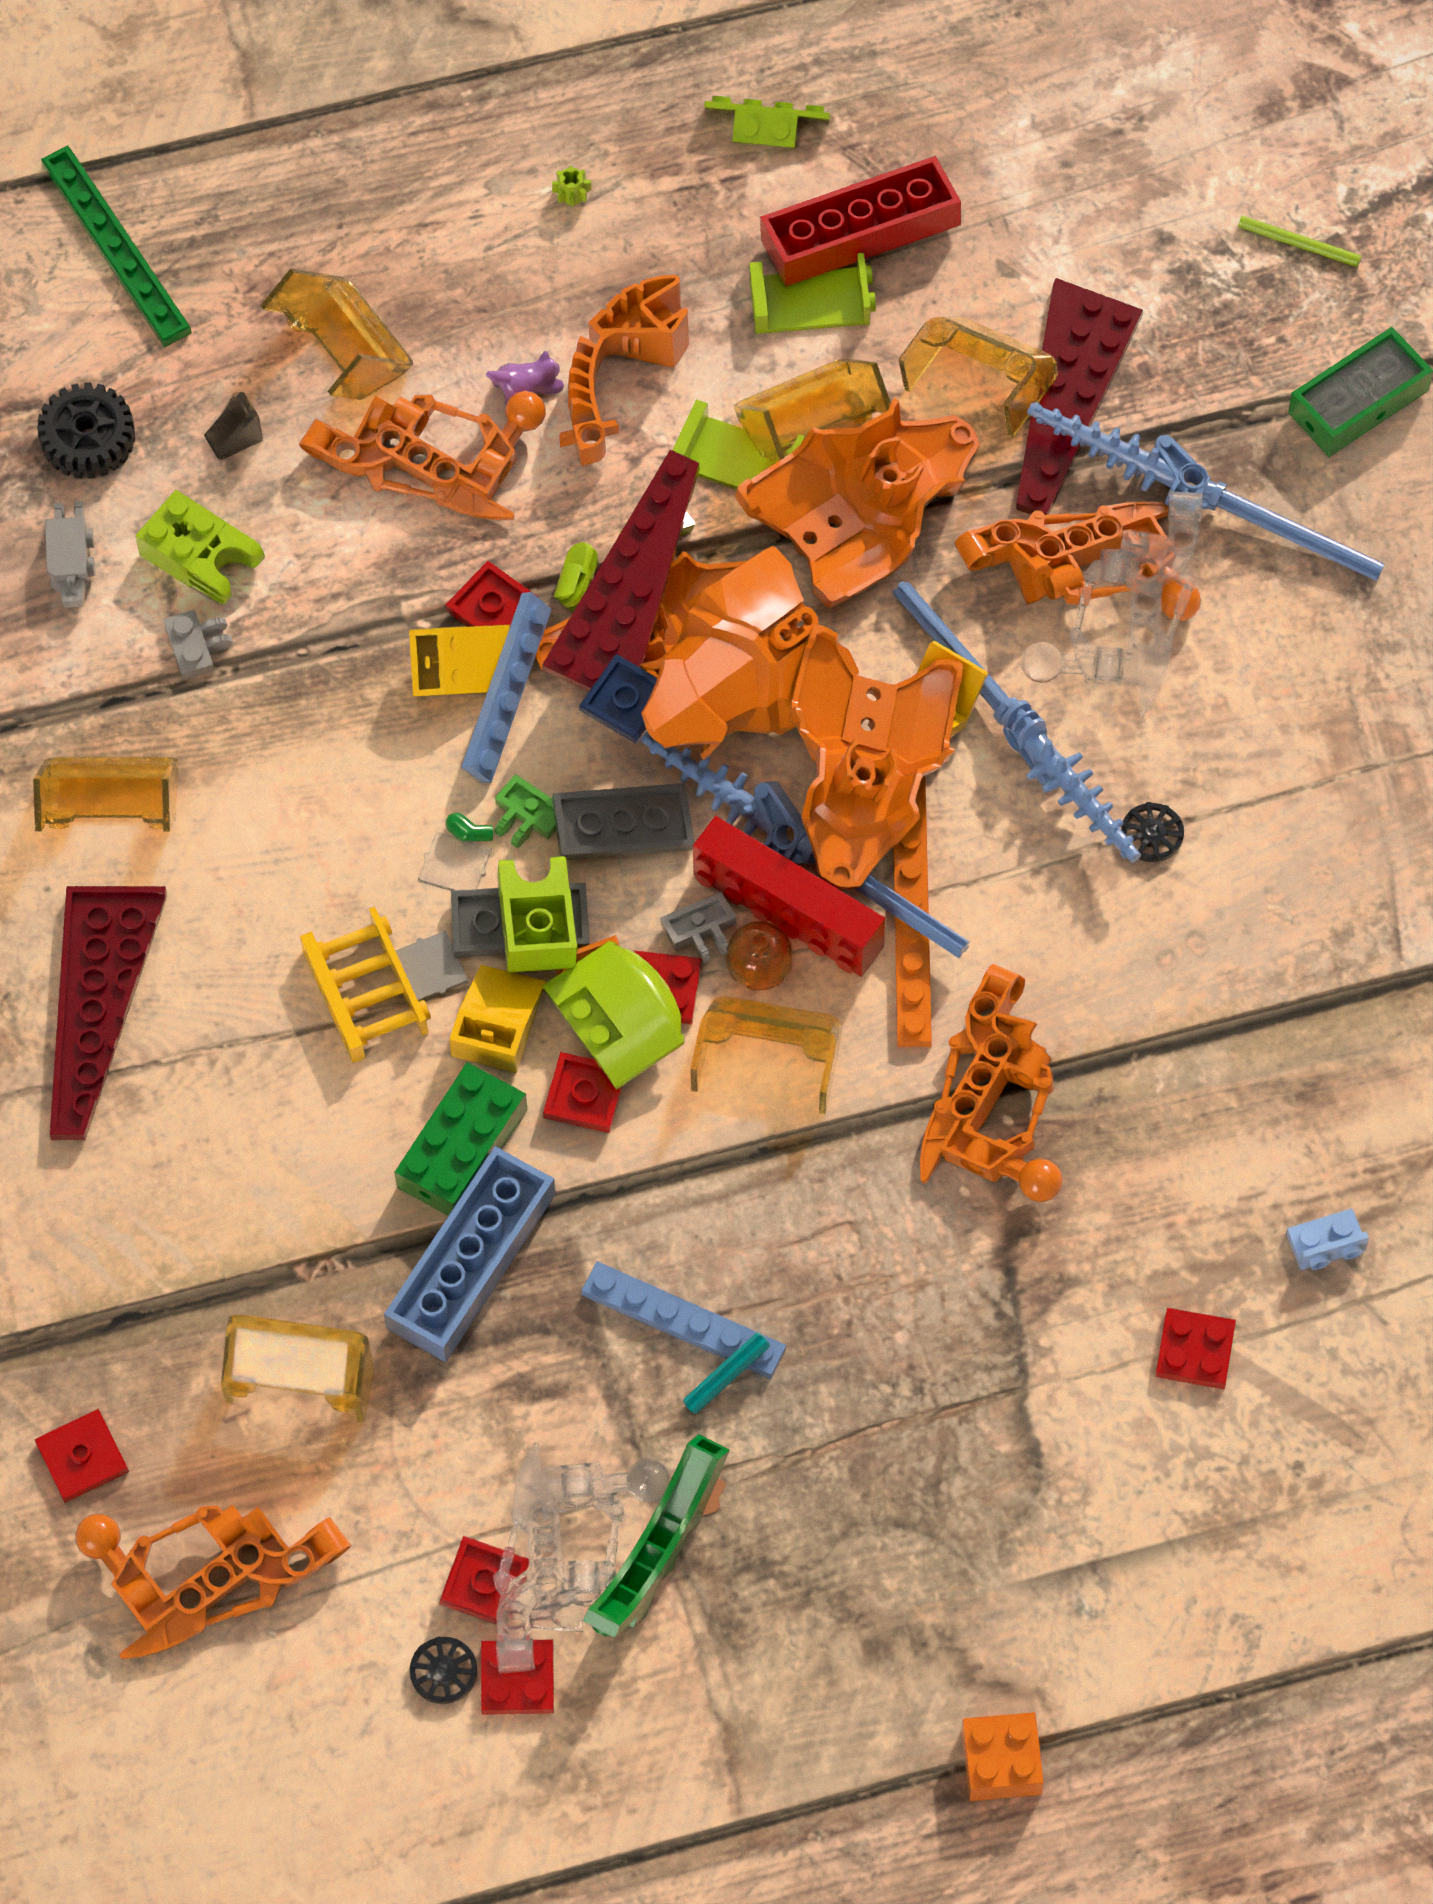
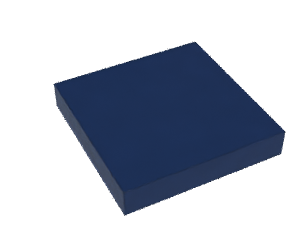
M616 654L579 705V710L636 744L646 730L641 713L650 698L657 677Z

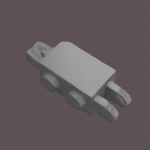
M75 501V517L64 518L65 508L62 502L54 503L55 519H45L47 573L50 575V585L57 592L61 593L64 608L83 607L85 591L90 589V577L96 576L94 557H89V548L95 547L93 528L87 529L83 501Z

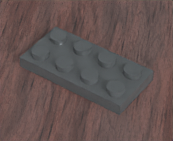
M685 783L553 793L552 795L560 856L566 857V860L693 850L694 837Z
M586 882L569 883L577 949L589 945ZM498 888L451 891L454 958L505 955Z

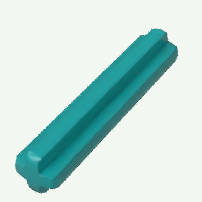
M755 1333L683 1399L685 1406L694 1414L701 1411L770 1347L768 1340L761 1333Z

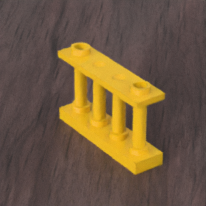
M375 906L369 908L371 925L326 943L323 941L317 942L312 931L299 936L303 954L352 1063L365 1059L363 1046L368 1044V1040L413 1022L417 1023L423 1036L428 1034L427 1020L431 1019L425 1001L418 1002L389 936L393 933L386 916L380 917ZM378 937L384 953L336 971V969L329 970L326 960L330 959V955ZM388 965L391 966L397 981L350 1000L348 997L342 999L338 989L342 988L343 983ZM403 993L410 1008L409 1010L364 1028L361 1025L354 1026L351 1017L355 1016L354 1012Z

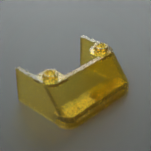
M290 268L260 305L263 310L284 313L288 318V325L293 330L313 333L343 371L327 391L331 396L362 400L403 376L413 365L410 355L351 282L343 277Z
M934 317L927 320L898 359L904 390L908 392L911 391L943 346L1005 372L1009 380L1017 383L1003 404L1008 436L1013 438L1029 417L1027 411L1031 403H1039L1058 375L1056 359L1051 354L965 317Z
M844 358L827 363L735 403L733 407L739 422L761 457L769 458L770 461L782 460L788 455L787 450L792 447L791 442L796 441L798 434L806 436L813 427L822 430L842 420H854L855 424L869 421L873 418L872 413L886 412L891 402L876 362Z
M52 757L45 759L33 778L35 832H42L46 824H49V828L53 829L69 827V822L75 821L76 818H142L143 822L149 823L150 828L163 829V832H170L176 820L178 759L174 757Z
M720 996L710 1002L700 1022L691 1063V1091L698 1092L708 1043H724L732 1035L802 1046V1051L807 1058L825 1063L820 1087L819 1113L826 1114L842 1037V1026L835 1016L729 996Z
M248 1315L229 1316L225 1334L221 1386L226 1403H233L234 1396L247 1397L248 1393L255 1392L256 1387L261 1386L323 1395L326 1401L332 1404V1409L346 1413L352 1412L355 1409L357 1422H365L375 1371L369 1339L366 1335L352 1330Z

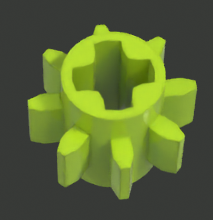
M571 165L562 172L556 171L557 181L552 182V192L557 193L558 203L564 202L574 207V205L581 201L586 202L587 192L592 190L591 180L586 179V170L580 171Z

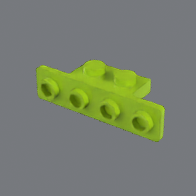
M712 96V101H705L704 103L706 109L735 112L732 142L795 148L798 118L831 120V114L824 112L825 107L818 105H806V110L793 109V103L775 102L774 107L762 106V100L744 99L743 104L731 103V97Z

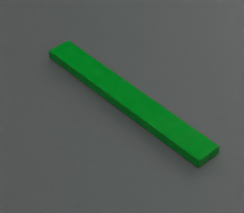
M69 145L41 159L42 166L163 347L192 333L190 325Z

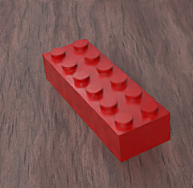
M933 156L760 216L761 242L785 287L855 263L857 262L858 253H864V258L866 259L961 226V200L937 157Z
M716 815L693 844V875L701 885L707 888L713 887L722 892L729 902L735 905L741 904L750 909L757 919L763 922L770 921L778 926L785 936L791 939L798 938L806 943L815 954L819 956L826 955L836 961L837 966L843 971L850 974L854 972L862 977L884 948L886 919L884 916Z

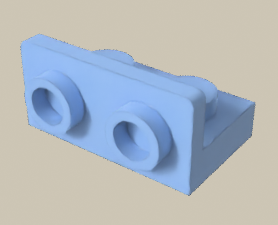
M1352 1208L1289 1227L1286 1231L1300 1270L1310 1267L1312 1270H1318L1328 1266L1331 1261L1342 1257L1345 1260L1354 1259L1363 1254L1369 1241L1367 1232L1361 1231Z

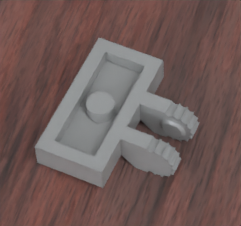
M195 610L163 619L183 680L214 671L210 654L229 649L233 645L232 637L228 634L211 637L205 642L204 637L226 630L228 625L223 617L205 620L200 625Z
M722 892L660 918L661 926L675 951L693 943L701 961L707 963L711 961L710 952L702 939L712 935L718 951L722 955L730 953V948L722 930L736 925V917Z

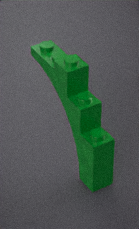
M700 1434L687 1443L666 1491L638 1542L611 1583L586 1612L583 1622L591 1625L595 1632L615 1638L627 1626L634 1628L645 1618L660 1581L673 1569L687 1534L701 1520L729 1454V1449Z

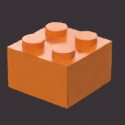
M1035 1712L963 1718L961 1733L969 1801L1042 1795L1044 1780Z

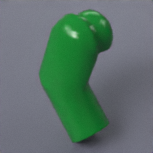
M456 812L451 813L446 818L445 826L447 830L459 841L478 842L493 840L492 825H475L463 814Z

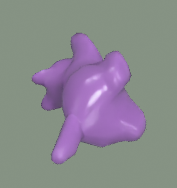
M544 351L536 362L524 364L507 363L499 367L497 371H487L486 377L492 381L493 385L501 388L503 391L505 406L509 398L517 392L529 391L536 394L551 395L559 393L564 388L563 381L555 379L560 372L559 364L550 358L547 351Z

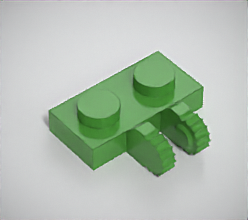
M515 774L495 797V804L507 812L495 826L494 832L502 837L513 826L516 818L519 819L523 824L514 833L511 844L519 848L529 838L532 830L549 839L556 831L552 798Z

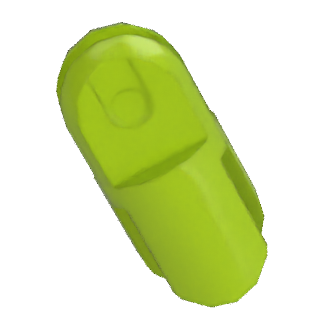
M585 542L573 545L568 551L553 596L571 613L574 612L593 580L598 563L597 551L589 543Z

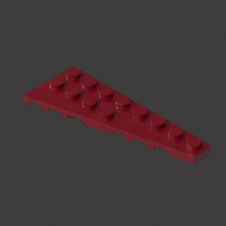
M1055 278L1033 404L1037 402L1043 408L1053 411L1055 408L1059 409L1062 416L1072 419L1074 415H1078L1081 424L1090 427L1141 321L1143 309ZM1032 416L1016 510L1030 515L1034 511L1039 510L1045 515H1049L1081 445L1079 443L1076 447L1072 446L1071 441L1073 437L1069 435L1064 436L1061 433L1055 435L1053 433L1055 428L1043 423L1038 424L1036 418Z
M671 449L669 450L543 662V671L589 692L616 654L638 667L644 663L645 656L649 650V641L653 627L656 624L668 583L671 564L674 562L678 539L683 530L688 504L691 502L700 470L699 462Z
M66 886L49 1134L51 1140H86L167 899L166 886Z

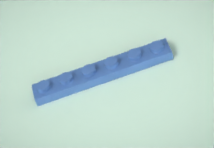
M532 592L521 594L461 766L481 783H492L552 610Z
M598 1261L595 1263L581 1290L582 1296L724 1359H728L749 1338L757 1333L752 1329ZM763 1335L770 1343V1347L746 1369L772 1379L786 1351V1345Z

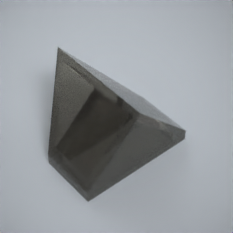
M234 392L221 415L204 434L219 460L228 458L263 441L259 415L245 392Z

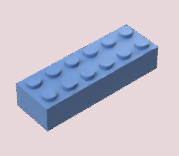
M495 1146L385 1311L386 1329L438 1359L447 1362L556 1195L554 1178Z

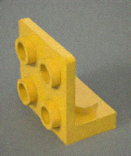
M933 641L929 644L917 673L930 666L935 660H955L963 665L962 680L958 690L951 732L952 737L966 726L988 676V672L938 642Z

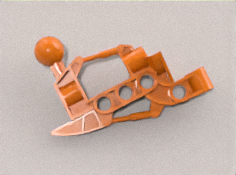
M529 391L515 393L509 398L505 407L507 423L501 431L488 414L482 413L479 416L460 411L457 407L436 401L430 394L414 395L411 401L401 396L393 406L375 395L354 437L315 419L299 442V446L312 457L328 463L341 472L357 477L366 476L374 491L385 489L406 495L414 494L435 499L438 506H444L456 512L477 518L513 520L514 513L491 499L517 461L516 452L513 447L523 432L535 430L543 423L546 415V406L536 393ZM434 410L478 423L484 438V446L473 463L469 462L466 466L419 439ZM389 439L400 441L394 448L384 447V443ZM347 449L355 452L349 459L339 457L340 453ZM419 454L427 457L421 464L411 462L412 458ZM395 466L432 487L434 492L385 480V472ZM445 470L455 473L448 480L439 478V474Z
M1125 502L1110 506H1100L1097 509V513L1073 515L1070 513L1045 515L1042 511L1037 510L1031 514L1028 520H999L988 526L969 530L960 535L954 543L955 548L970 571L1010 562L1027 605L1040 601L1047 595L1051 600L1063 597L1068 604L1083 606L1087 604L1089 599L1112 596L1115 593L1132 591L1134 595L1142 596L1148 590L1151 591L1157 584L1162 589L1159 599L1161 610L1170 619L1176 621L1189 620L1195 616L1201 605L1199 590L1192 583L1179 580L1172 569L1176 552L1157 522V519L1175 513L1177 509L1175 504L1168 506L1163 502ZM1085 520L1054 532L1044 526L1047 524L1071 523V521ZM1124 550L1127 554L1131 553L1140 568L1134 584L1095 589L1088 588L1079 567Z
M996 964L988 967L981 984L970 1000L965 1016L966 1029L952 1036L948 1041L950 1054L944 1076L946 1079L942 1097L935 1102L934 1110L925 1130L920 1157V1179L922 1183H927L941 1161V1156H943L945 1161L992 1182H996L1004 1175L1019 1182V1187L1025 1196L1032 1201L1043 1203L1052 1200L1060 1192L1063 1182L1062 1173L1059 1167L1048 1159L1038 1158L1026 1163L1023 1161V1157L1035 1147L1033 1133L1039 1115H1042L1048 1094H1051L1054 1090L1053 1074L1051 1068L1048 1067L1052 1059L1045 1052L1046 1048L1031 1039V1034L1037 1023L1009 1015L1014 1004L1023 993L1026 982L1025 978ZM986 1009H993V1012L987 1016L980 1015ZM998 1051H1007L1002 1057H993ZM975 1053L973 1061L952 1097H949L959 1056ZM991 1079L985 1086H977L979 1081ZM1008 1081L1024 1088L1038 1091L1027 1132L1018 1134L1006 1141L999 1138L996 1141L978 1133ZM965 1108H974V1110L967 1115L960 1114L962 1110Z
M233 1504L224 1511L218 1505L201 1506L197 1509L196 1513L173 1523L171 1527L151 1537L140 1536L127 1556L118 1546L121 1540L120 1529L117 1522L110 1516L92 1514L80 1522L75 1532V1542L79 1551L87 1557L102 1559L114 1575L111 1585L147 1632V1635L141 1636L119 1654L121 1659L140 1658L163 1652L178 1646L199 1633H203L206 1630V1626L233 1616L236 1618L263 1607L271 1608L275 1605L281 1587H291L310 1578L325 1565L332 1563L352 1546L331 1517H328L288 1548L259 1507H256L246 1516L242 1517ZM201 1522L223 1553L165 1596L145 1569L152 1544L175 1532L177 1534ZM248 1547L255 1548L259 1552L257 1561L251 1565H245L239 1561L240 1552ZM297 1554H303L309 1558L308 1567L301 1572L293 1571L289 1567L290 1559ZM218 1569H224L230 1573L228 1583L222 1587H216L210 1583L211 1574ZM248 1579L259 1584V1598L234 1606L229 1611L207 1618V1610ZM189 1591H195L201 1595L199 1605L193 1609H187L181 1605L183 1595Z

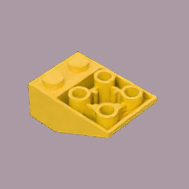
M509 625L409 630L413 697L487 693L510 629Z
M480 965L460 1006L449 1038L451 1056L517 1073L544 991L542 986L546 984V981Z

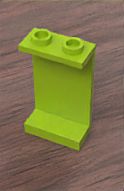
M864 253L857 254V268L835 269L785 287L779 274L764 275L762 262H749V281L755 334L869 325L870 312L876 311L875 293H869L868 285L873 284L871 265L865 266Z
M696 399L672 450L699 462L700 470L698 477L737 490L738 486L746 479L754 478L792 453L802 443L805 436L798 434L794 445L778 441L708 417V403Z

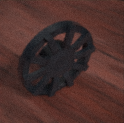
M1151 802L1138 805L1127 813L1123 820L1124 824L1121 826V830L1126 836L1127 829L1139 831L1138 834L1132 835L1134 841L1139 839L1142 843L1138 849L1141 854L1139 859L1142 861L1160 862L1167 860L1177 853L1183 843L1184 826L1182 820L1168 805ZM1152 810L1160 811L1157 819L1153 818ZM1147 811L1148 819L1145 820L1139 814L1140 812ZM1165 814L1172 818L1164 823L1162 822ZM1135 817L1141 825L1132 824L1129 821ZM1174 824H1176L1178 828V832L1166 830L1167 827L1172 826ZM1165 836L1177 837L1175 845L1173 846ZM1163 843L1169 850L1159 854L1158 846ZM1146 846L1153 847L1154 854H1146L1143 851Z
M438 1636L425 1642L417 1648L410 1662V1678L414 1689L421 1697L432 1703L450 1704L459 1701L471 1691L477 1679V1662L473 1652L465 1643L456 1638ZM442 1644L452 1645L447 1655L443 1654ZM437 1646L438 1656L434 1657L428 1649ZM457 1647L466 1653L455 1660L453 1659ZM422 1654L431 1661L430 1664L417 1662ZM470 1659L471 1669L458 1668L457 1665ZM415 1670H428L429 1673L417 1679ZM458 1674L471 1675L466 1685L457 1678ZM431 1679L433 1683L429 1691L426 1692L420 1684ZM455 1683L461 1690L451 1695L449 1685ZM438 1686L444 1687L445 1697L434 1696Z

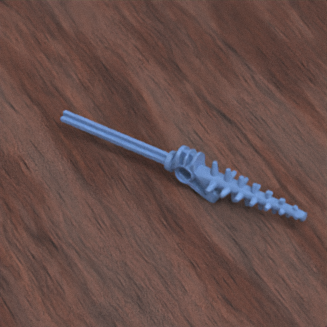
M1037 402L1031 403L1027 411L1028 415L1036 418L1038 424L1043 423L1055 428L1053 431L1055 435L1061 433L1064 436L1069 435L1073 437L1071 441L1072 446L1076 447L1079 443L1081 446L1086 444L1090 446L1089 457L1094 458L1097 453L1100 457L1104 456V454L1108 455L1106 463L1108 469H1111L1115 463L1117 467H1121L1123 463L1127 465L1123 476L1125 480H1129L1133 474L1135 477H1140L1142 473L1145 474L1141 486L1142 491L1146 492L1155 480L1170 487L1164 504L1169 506L1173 503L1177 505L1176 510L1178 511L1184 508L1187 510V515L1191 517L1196 511L1202 509L1215 511L1219 507L1375 581L1378 580L1385 564L1226 490L1227 484L1221 481L1218 483L1211 481V477L1208 476L1206 469L1198 464L1168 435L1159 436L1154 448L1149 453L1139 448L1140 435L1135 434L1126 443L1120 440L1119 428L1115 427L1107 435L1101 432L1098 421H1095L1091 427L1081 424L1078 415H1074L1072 419L1062 416L1059 409L1055 408L1053 411L1043 408Z
M902 581L897 584L898 588L893 590V595L933 641L938 642L984 669L909 582L904 583ZM988 674L980 695L995 711L993 714L994 719L1000 725H1004L1003 733L1010 746L1021 754L1031 769L1027 774L1028 779L1036 778L1043 786L1042 790L1045 793L1060 787L1065 793L1058 800L1060 806L1074 801L1079 808L1073 813L1076 819L1087 815L1091 822H1093L1089 826L1091 832L1100 829L1107 836L1104 841L1108 846L1114 844L1121 851L1120 855L1123 859L1127 858L1131 863L1136 862L1141 857V854L1132 844L1134 838L1131 835L1126 836L1120 829L1124 824L1122 819L1114 821L1108 814L1113 808V804L1108 802L1101 805L1096 799L1103 791V788L1099 785L1089 790L1084 784L1093 775L1091 769L1079 774L1075 773L1072 769L1083 758L1082 754L1079 752L1064 758L1047 737L1045 721L1035 710H1032L1031 705L1026 700L1018 701L1015 697L1009 698Z
M648 731L642 736L641 742L650 748L649 752L655 755L657 753L666 759V768L671 769L674 765L682 771L681 782L686 783L689 778H692L699 783L695 795L701 797L706 790L715 795L711 805L713 811H717L723 802L731 807L727 823L733 825L741 814L748 819L743 831L747 835L751 836L754 830L759 827L768 833L764 845L795 864L805 863L810 865L814 862L816 863L809 838L801 821L802 817L778 782L759 783L754 789V797L743 790L747 774L742 772L736 781L732 783L725 779L729 766L723 764L715 773L707 768L710 757L697 762L690 757L692 749L688 747L683 752L674 747L664 748L649 735ZM789 826L793 829L795 835L792 842L788 839L786 832ZM871 875L867 876L861 887L854 888L957 958H961L962 954L967 951L970 941Z

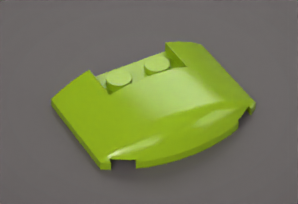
M608 941L577 962L576 967L568 968L542 986L545 993L616 1090L685 1044V1036L681 1034V1014L675 998L663 978L642 957L629 949L618 946L617 943Z

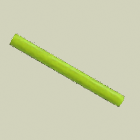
M1243 215L1238 223V228L1357 268L1362 259V255Z

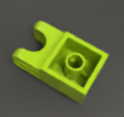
M176 489L135 535L140 556L186 586L196 588L220 604L227 603L232 597L230 583L225 576L219 573L220 569L229 563H241L249 568H255L265 559L264 551L258 542Z
M551 857L549 874L538 882H528L522 879L516 872L513 860H499L497 880L507 972L576 967L577 942L566 857Z

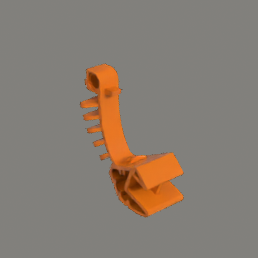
M675 274L652 277L640 281L639 285L634 283L622 289L621 294H616L606 304V309H601L588 322L589 339L580 336L568 380V407L573 430L560 432L559 442L560 447L575 444L581 466L601 461L606 454L605 437L619 433V425L615 419L602 422L596 403V378L604 358L609 355H622L662 366L675 367L689 346L688 309H681L680 278ZM596 441L594 444H587L585 442Z

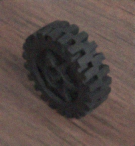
M84 382V389H79V385L76 383L71 385L72 391L70 392L64 387L59 390L60 397L53 394L49 398V405L44 403L41 408L42 414L38 416V438L45 458L48 462H51L52 467L57 471L61 468L62 474L67 476L73 472L74 477L82 479L83 473L87 474L88 479H93L97 471L100 472L101 477L108 474V467L115 471L119 468V461L124 463L128 459L127 452H132L133 442H135L134 421L125 399L121 395L117 396L116 391L112 388L106 391L105 386L102 384H97L96 388L93 389L91 382ZM85 429H92L89 432H81Z

